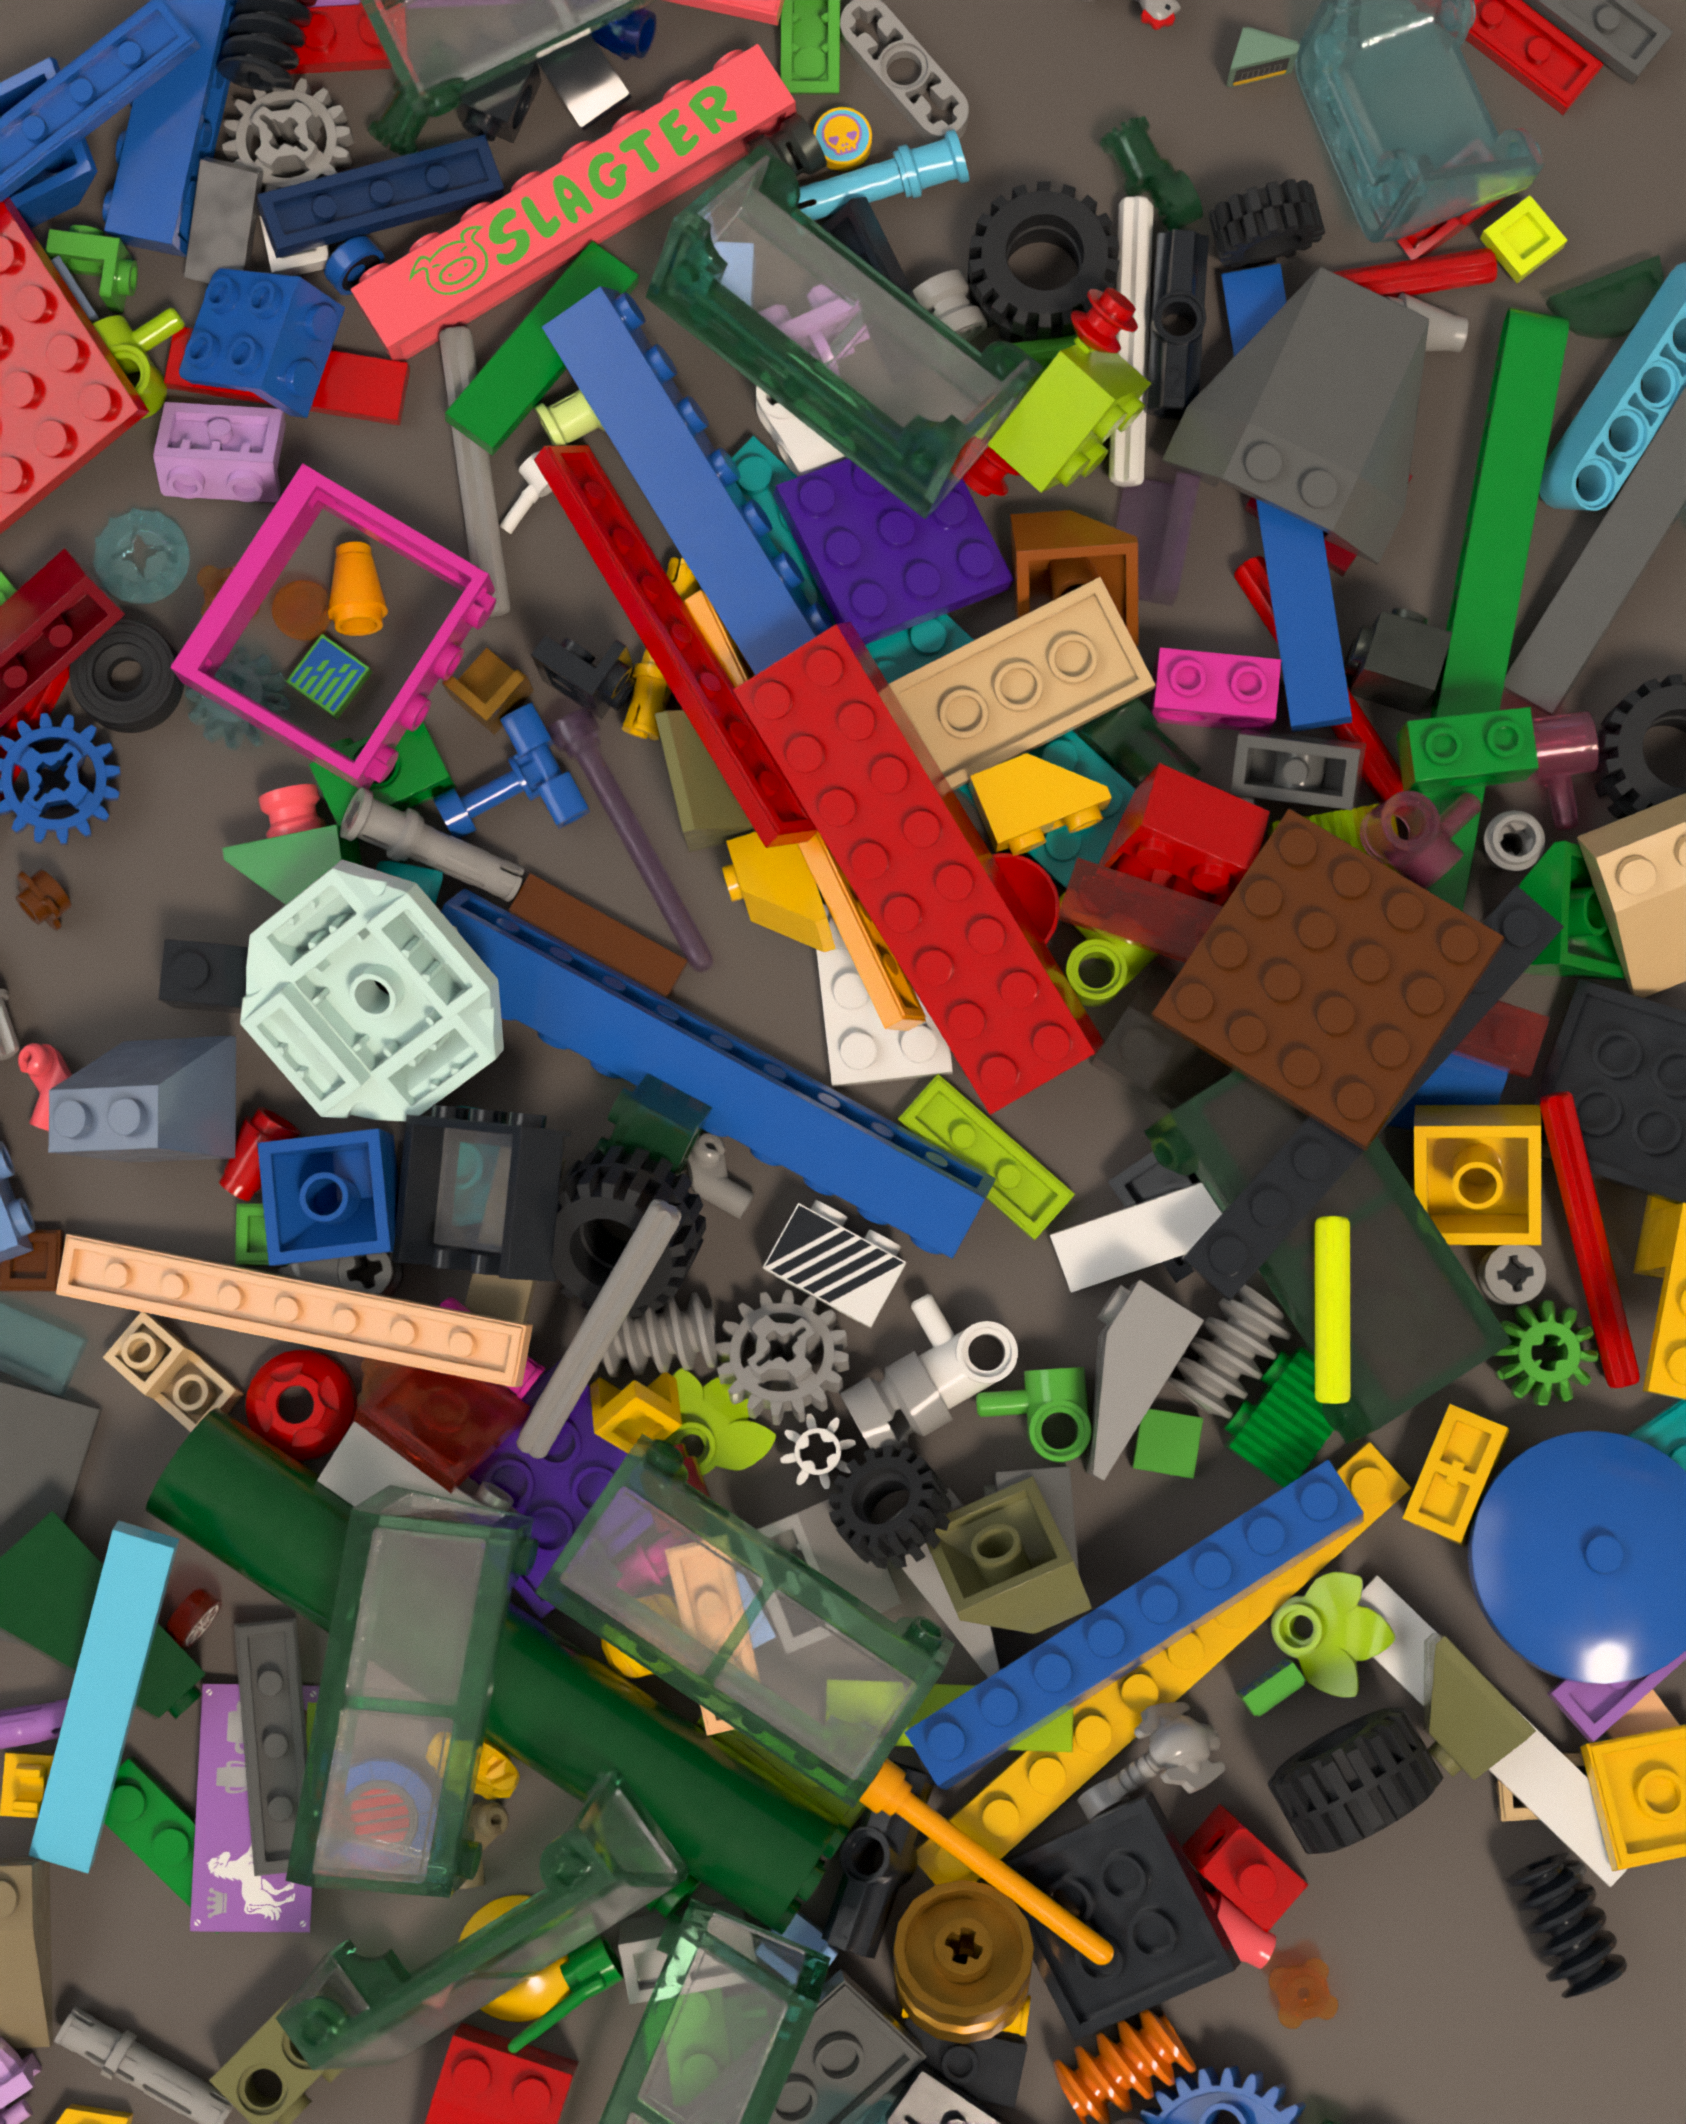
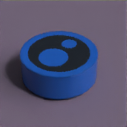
M353 237L341 244L331 254L326 263L324 274L326 279L341 295H351L350 289L359 284L360 277L370 268L384 263L385 257L383 252L369 237Z

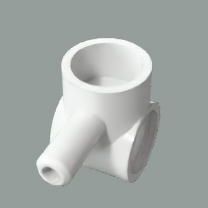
M927 1294L911 1304V1309L933 1348L918 1357L948 1410L1004 1379L1015 1367L1018 1358L1017 1343L1012 1333L1003 1325L991 1321L978 1322L954 1335L932 1295ZM981 1335H989L996 1338L1003 1347L1002 1362L991 1371H983L976 1368L969 1359L968 1349L970 1343L974 1338Z

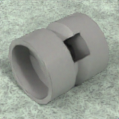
M915 1351L885 1367L884 1379L878 1382L867 1377L839 1393L869 1448H874L880 1457H883L884 1446L894 1445L899 1451L908 1445V1435L912 1432L924 1437L953 1420Z

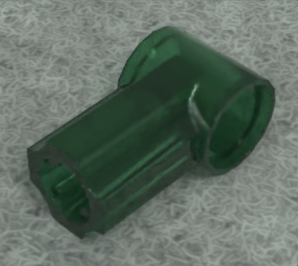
M1138 698L1083 724L1077 730L1079 737L1113 768L1119 766L1139 785L1159 763L1193 778L1202 769L1156 726L1158 724L1156 718Z

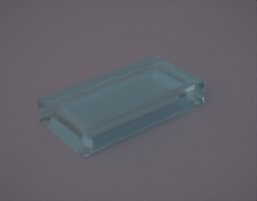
M0 1302V1371L58 1396H64L89 1340Z

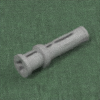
M361 787L355 793L344 814L340 828V837L349 841L357 837L385 849L387 857L398 862L411 858L422 862L440 872L484 889L507 902L514 898L523 880L521 876L524 874L523 866L499 858L488 851L424 824V818L420 816V813L411 808L403 812L373 799V792Z

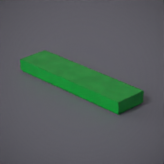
M591 241L445 412V421L493 456L567 369L542 329V326L600 286L617 290L620 295L624 292L630 295L639 283V275Z

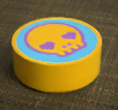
M847 107L833 108L825 112L816 122L813 133L823 150L827 161V168L841 172L851 171L861 166L867 160L872 148V131L869 122L860 112Z

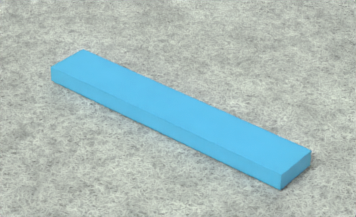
M119 1520L112 1530L28 1855L30 1857L87 1874L94 1864L179 1538Z

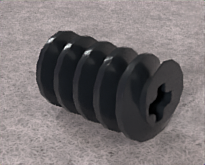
M237 0L234 8L236 17L231 20L229 25V39L225 41L221 52L223 60L219 62L216 70L233 84L244 88L281 92L290 90L294 79L286 70L296 69L299 64L300 57L293 49L302 48L305 44L306 36L300 28L310 25L313 16L306 7L314 6L317 0Z
M1561 1853L1540 1859L1516 1871L1505 1880L1507 1887H1527L1529 1893L1520 1899L1515 1906L1518 1911L1537 1910L1539 1916L1525 1929L1529 1935L1547 1933L1549 1940L1538 1948L1535 1953L1538 1958L1557 1957L1559 1964L1545 1976L1549 1982H1568L1569 1987L1561 1995L1564 1998L1578 1996L1605 1986L1618 1979L1627 1968V1962L1622 1955L1609 1954L1615 1948L1617 1939L1611 1931L1599 1930L1605 1924L1607 1916L1604 1910L1599 1907H1588L1595 1900L1597 1893L1591 1884L1578 1883L1585 1876L1586 1868L1581 1861L1567 1860L1571 1855L1570 1853Z

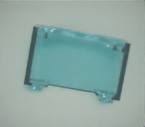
M1322 0L1299 43L1300 47L1295 63L1300 87L1359 225L1366 238L1372 243L1402 239L1524 190L1534 182L1545 165L1539 144L1524 128L1508 129L1499 136L1461 52L1460 47L1475 21L1476 8L1474 0Z

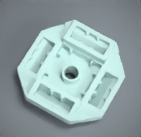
M341 860L250 934L246 965V996L243 997L240 1024L321 1117L348 1118L349 1115L375 1120L406 1122L407 1115L420 1116L493 1062L504 1050L497 977L458 933L457 927L452 926L415 882ZM375 981L381 983L389 994L380 990Z

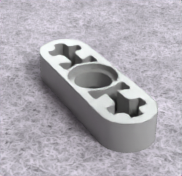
M852 0L843 9L840 17V38L848 53L925 141L933 143L944 139L946 131L952 129L956 130L960 139L967 129L969 116L968 101L960 89L881 0ZM859 18L867 24L875 19L878 21L877 36L886 48L877 60L873 59L878 56V44L866 32L858 37L855 35L856 20ZM899 58H909L919 65L921 75L912 84L899 85L889 78L887 74L889 65ZM931 83L935 85L930 87V99L941 110H945L950 106L954 108L952 124L949 126L943 120H939L934 124L930 122L932 108L922 95Z

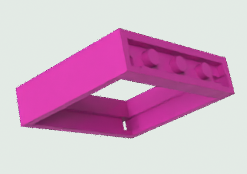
M302 463L170 668L185 685L356 788L360 789L363 787L369 790L374 780L381 783L392 771L399 755L398 751L394 749L406 730L414 732L424 721L431 706V700L427 697L439 678L446 681L457 669L464 654V649L460 645L471 628L474 627L479 630L489 619L496 604V598L492 597L495 588L490 575ZM322 509L463 592L356 761L214 677Z

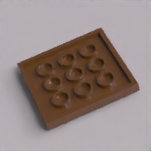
M1289 808L1152 1012V1016L1158 1023L1364 1151H1367L1503 945L1504 936Z

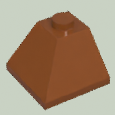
M1072 510L1010 514L1016 619L1101 577L1136 647L1139 646L1137 536Z

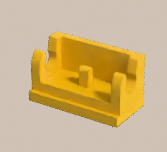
M1449 1404L1402 1519L1464 1547L1470 1533L1476 1508L1491 1482L1510 1436L1509 1429Z

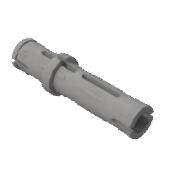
M75 2006L58 2032L54 2043L79 2054L101 2068L100 2075L110 2081L115 2076L198 2124L225 2123L234 2106L217 2088L136 2041L138 2035L126 2030L123 2034L95 2019L92 2015L81 2010L80 2007Z

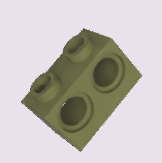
M308 1979L209 2081L251 2124H273L275 2121L279 2124H291L312 2102L304 2092L321 2075L330 2084L357 2056L349 2046L361 2032ZM305 2023H312L321 2027L327 2037L326 2050L313 2053L304 2049L298 2039L299 2026ZM269 2069L275 2072L282 2082L281 2096L268 2098L261 2095L254 2085L255 2071Z

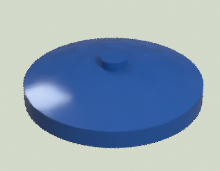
M1600 1431L1573 1432L1545 1440L1523 1451L1502 1468L1490 1482L1479 1501L1470 1527L1468 1541V1566L1474 1595L1488 1624L1501 1641L1512 1652L1536 1669L1554 1677L1584 1684H1609L1638 1679L1656 1672L1686 1651V1471L1669 1456L1647 1443L1622 1434Z

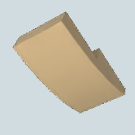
M141 1312L103 1356L110 1365L141 1393L158 1402L190 1432L215 1408H219L228 1414L244 1395L237 1386L154 1317L145 1312Z

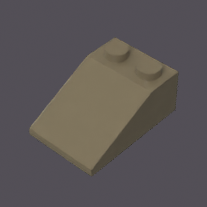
M34 1857L0 1858V2036L12 2048L51 2047L53 2045L50 1863Z

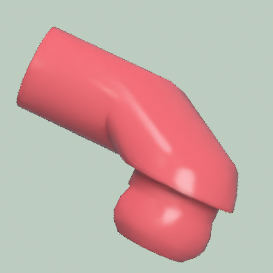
M31 1043L21 1050L18 1057V1066L21 1072L29 1074L40 1093L29 1124L49 1131V1090L72 1076V1073L57 1049L49 1044Z

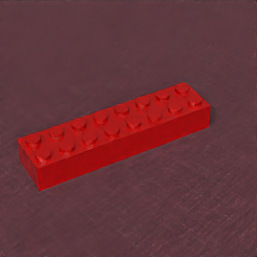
M852 623L835 624L734 688L735 695L989 1114L995 1113L1096 1054L1105 1043Z

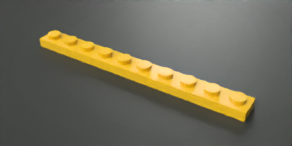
M1371 1442L1363 1444L1336 1469V1472L1364 1512V1520L1361 1524L1076 1706L1073 1715V1752L1023 1751L956 1811L948 1821L997 1858L1002 1859L1136 1737L1134 1729L1143 1721L1141 1717L1143 1710L1149 1706L1178 1700L1407 1493L1411 1487ZM929 1837L916 1848L917 1864L935 1885L958 1880L976 1882L981 1878Z

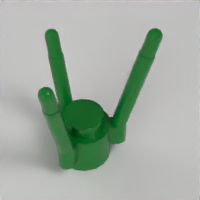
M580 1929L559 1941L463 1967L461 1971L464 1978H472L568 1954L569 1960L562 1963L560 1969L572 1993L508 2043V2050L511 2053L521 2050L588 1998H593L624 1980L622 1965L604 1935L600 1934L588 1941Z

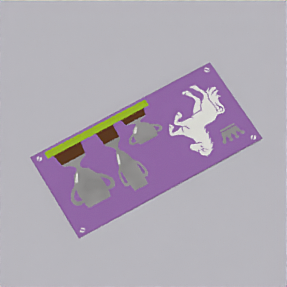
M202 1684L190 1931L310 1932L313 1870L254 1876L239 1684ZM302 1685L315 1830L321 1686Z

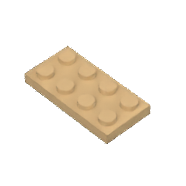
M1101 577L889 683V686L952 790L969 783L971 775L1026 754L1155 689L1156 686Z

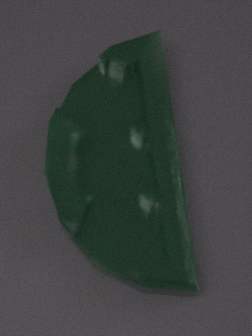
M1657 255L1550 296L1545 304L1554 316L1569 318V330L1576 335L1598 340L1624 336L1633 330L1663 283L1664 275L1660 256Z

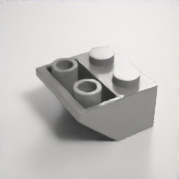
M829 1499L739 1536L786 1654L842 1632L902 1603L888 1568H876L871 1561L867 1564L861 1560L836 1531L837 1528L831 1522L829 1512L835 1510L829 1504Z

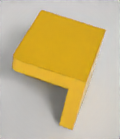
M668 1372L662 1373L647 1387L633 1380L623 1390H620L602 1378H598L590 1385L594 1433L637 1460L647 1456L682 1426L677 1379Z

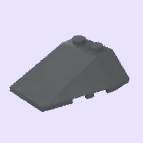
M1320 267L1187 406L1161 462L1213 487L1222 482L1326 532L1324 540L1378 565L1405 510L1429 318Z

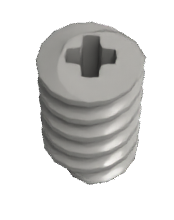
M1246 1284L1237 1292L1242 1302L1233 1299L1227 1301L1223 1298L1218 1303L1228 1319L1227 1322L1212 1317L1207 1318L1204 1322L1205 1328L1213 1338V1341L1193 1337L1190 1346L1198 1357V1361L1181 1357L1176 1365L1184 1379L1181 1381L1168 1377L1166 1381L1168 1385L1206 1413L1228 1419L1232 1417L1233 1413L1224 1400V1396L1229 1394L1245 1399L1248 1395L1238 1379L1239 1376L1243 1374L1260 1379L1263 1375L1253 1360L1254 1356L1257 1354L1273 1360L1277 1356V1353L1268 1341L1269 1336L1273 1335L1289 1340L1292 1336L1282 1320L1284 1318L1283 1313Z
M691 1292L685 1311H680L675 1298L669 1296L666 1304L662 1307L661 1313H656L650 1307L642 1316L631 1317L628 1313L601 1359L610 1378L620 1376L624 1359L628 1360L635 1375H644L650 1356L659 1373L669 1371L673 1354L677 1355L684 1370H693L697 1352H701L708 1368H716L719 1360L716 1352L717 1332L713 1300L710 1308H704L698 1293ZM599 1365L597 1366V1368H596V1370H595V1374H597Z

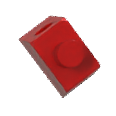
M1220 1803L1181 1846L1191 1864L1266 1933L1309 1885L1305 1879ZM1224 1835L1219 1845L1209 1853L1213 1844Z

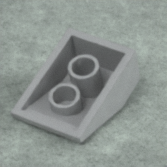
M1141 1280L1131 1284L1128 1289L1122 1285L1118 1288L1116 1287L1097 1316V1319L1106 1325L1098 1337L1090 1420L1091 1438L1088 1444L1086 1473L1102 1481L1107 1477L1204 1321Z

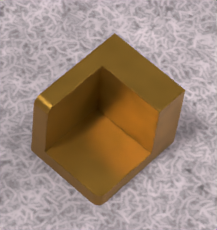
M487 647L458 680L451 676L448 680L442 682L448 695L493 735L503 726L500 719L517 710L534 691L525 674L519 669L516 671L511 669Z

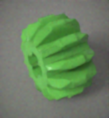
M1541 1301L1537 1308V1316L1534 1315L1527 1305L1516 1307L1515 1315L1520 1327L1506 1320L1500 1321L1497 1325V1330L1503 1336L1510 1339V1343L1490 1346L1491 1355L1508 1356L1509 1364L1499 1367L1494 1372L1496 1378L1503 1380L1514 1375L1518 1376L1511 1389V1395L1515 1398H1523L1533 1386L1535 1405H1548L1551 1398V1390H1553L1560 1401L1567 1402L1573 1398V1391L1568 1379L1581 1386H1586L1591 1381L1589 1374L1578 1367L1579 1362L1587 1363L1598 1360V1352L1593 1350L1581 1351L1579 1344L1593 1336L1592 1328L1587 1326L1572 1332L1570 1328L1576 1320L1577 1311L1573 1308H1566L1555 1320V1307L1552 1301ZM1544 1337L1549 1339L1546 1347H1555L1556 1359L1545 1362L1544 1368L1541 1369L1538 1366L1542 1360H1533L1531 1350L1532 1346L1543 1344Z

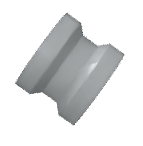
M1502 1245L1493 1248L1482 1257L1477 1267V1282L1481 1292L1489 1300L1499 1305L1512 1306L1531 1301L1541 1292L1546 1281V1268L1542 1257L1535 1249L1527 1245Z

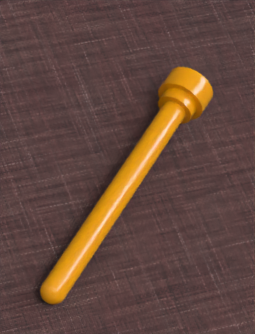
M884 1757L870 1771L856 1793L855 1798L876 1814L881 1810L889 1816L896 1812L1001 1893L1010 1897L1014 1903L1095 1964L1106 1965L1112 1960L1114 1949L1106 1939L911 1793L912 1784L904 1779L906 1776L904 1770Z

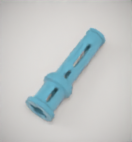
M956 130L946 131L944 139L910 149L907 144L898 146V150L893 151L894 158L871 164L823 181L814 182L795 189H787L791 206L811 199L816 201L812 206L793 211L797 227L835 214L852 198L866 197L870 203L904 192L906 198L912 196L915 199L922 196V190L955 179L960 184L969 182V173Z

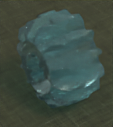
M238 646L233 654L232 663H229L226 658L214 676L243 694L244 691L247 697L270 711H284L290 707L289 699L277 693L287 684L286 679L281 672L269 673L272 661L265 654H261L251 661L249 651L245 647ZM190 687L185 689V696L188 700L198 704L188 713L189 719L194 725L206 724L203 736L209 742L214 743L224 736L226 746L230 750L237 751L242 744L243 735L246 734L255 747L263 745V737L257 727Z

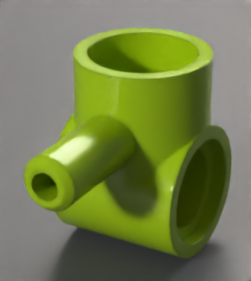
M170 307L135 331L131 329L126 319L119 315L109 316L93 323V326L125 375L140 372V380L135 390L150 411L142 419L154 415L162 407L167 396V387L164 384L165 377L153 364L146 352L184 328L185 323L175 308Z
M1067 890L1059 898L1060 912L1087 939L1071 952L1063 974L1082 1005L1088 1007L1105 1005L1111 1002L1132 979L1160 954V951L1147 933L1123 911L1117 910L1104 922L1074 890ZM1091 958L1102 960L1110 968L1111 982L1102 988H1091L1085 985L1079 977V965Z

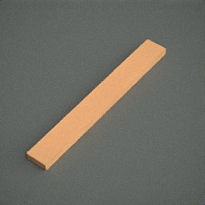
M66 1234L56 1290L57 1295L515 1388L521 1387L523 1384L533 1327L531 1324L78 1234Z

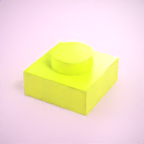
M1530 195L1485 229L1480 237L1484 245L1495 253L1496 259L1517 284L1563 249L1568 241Z

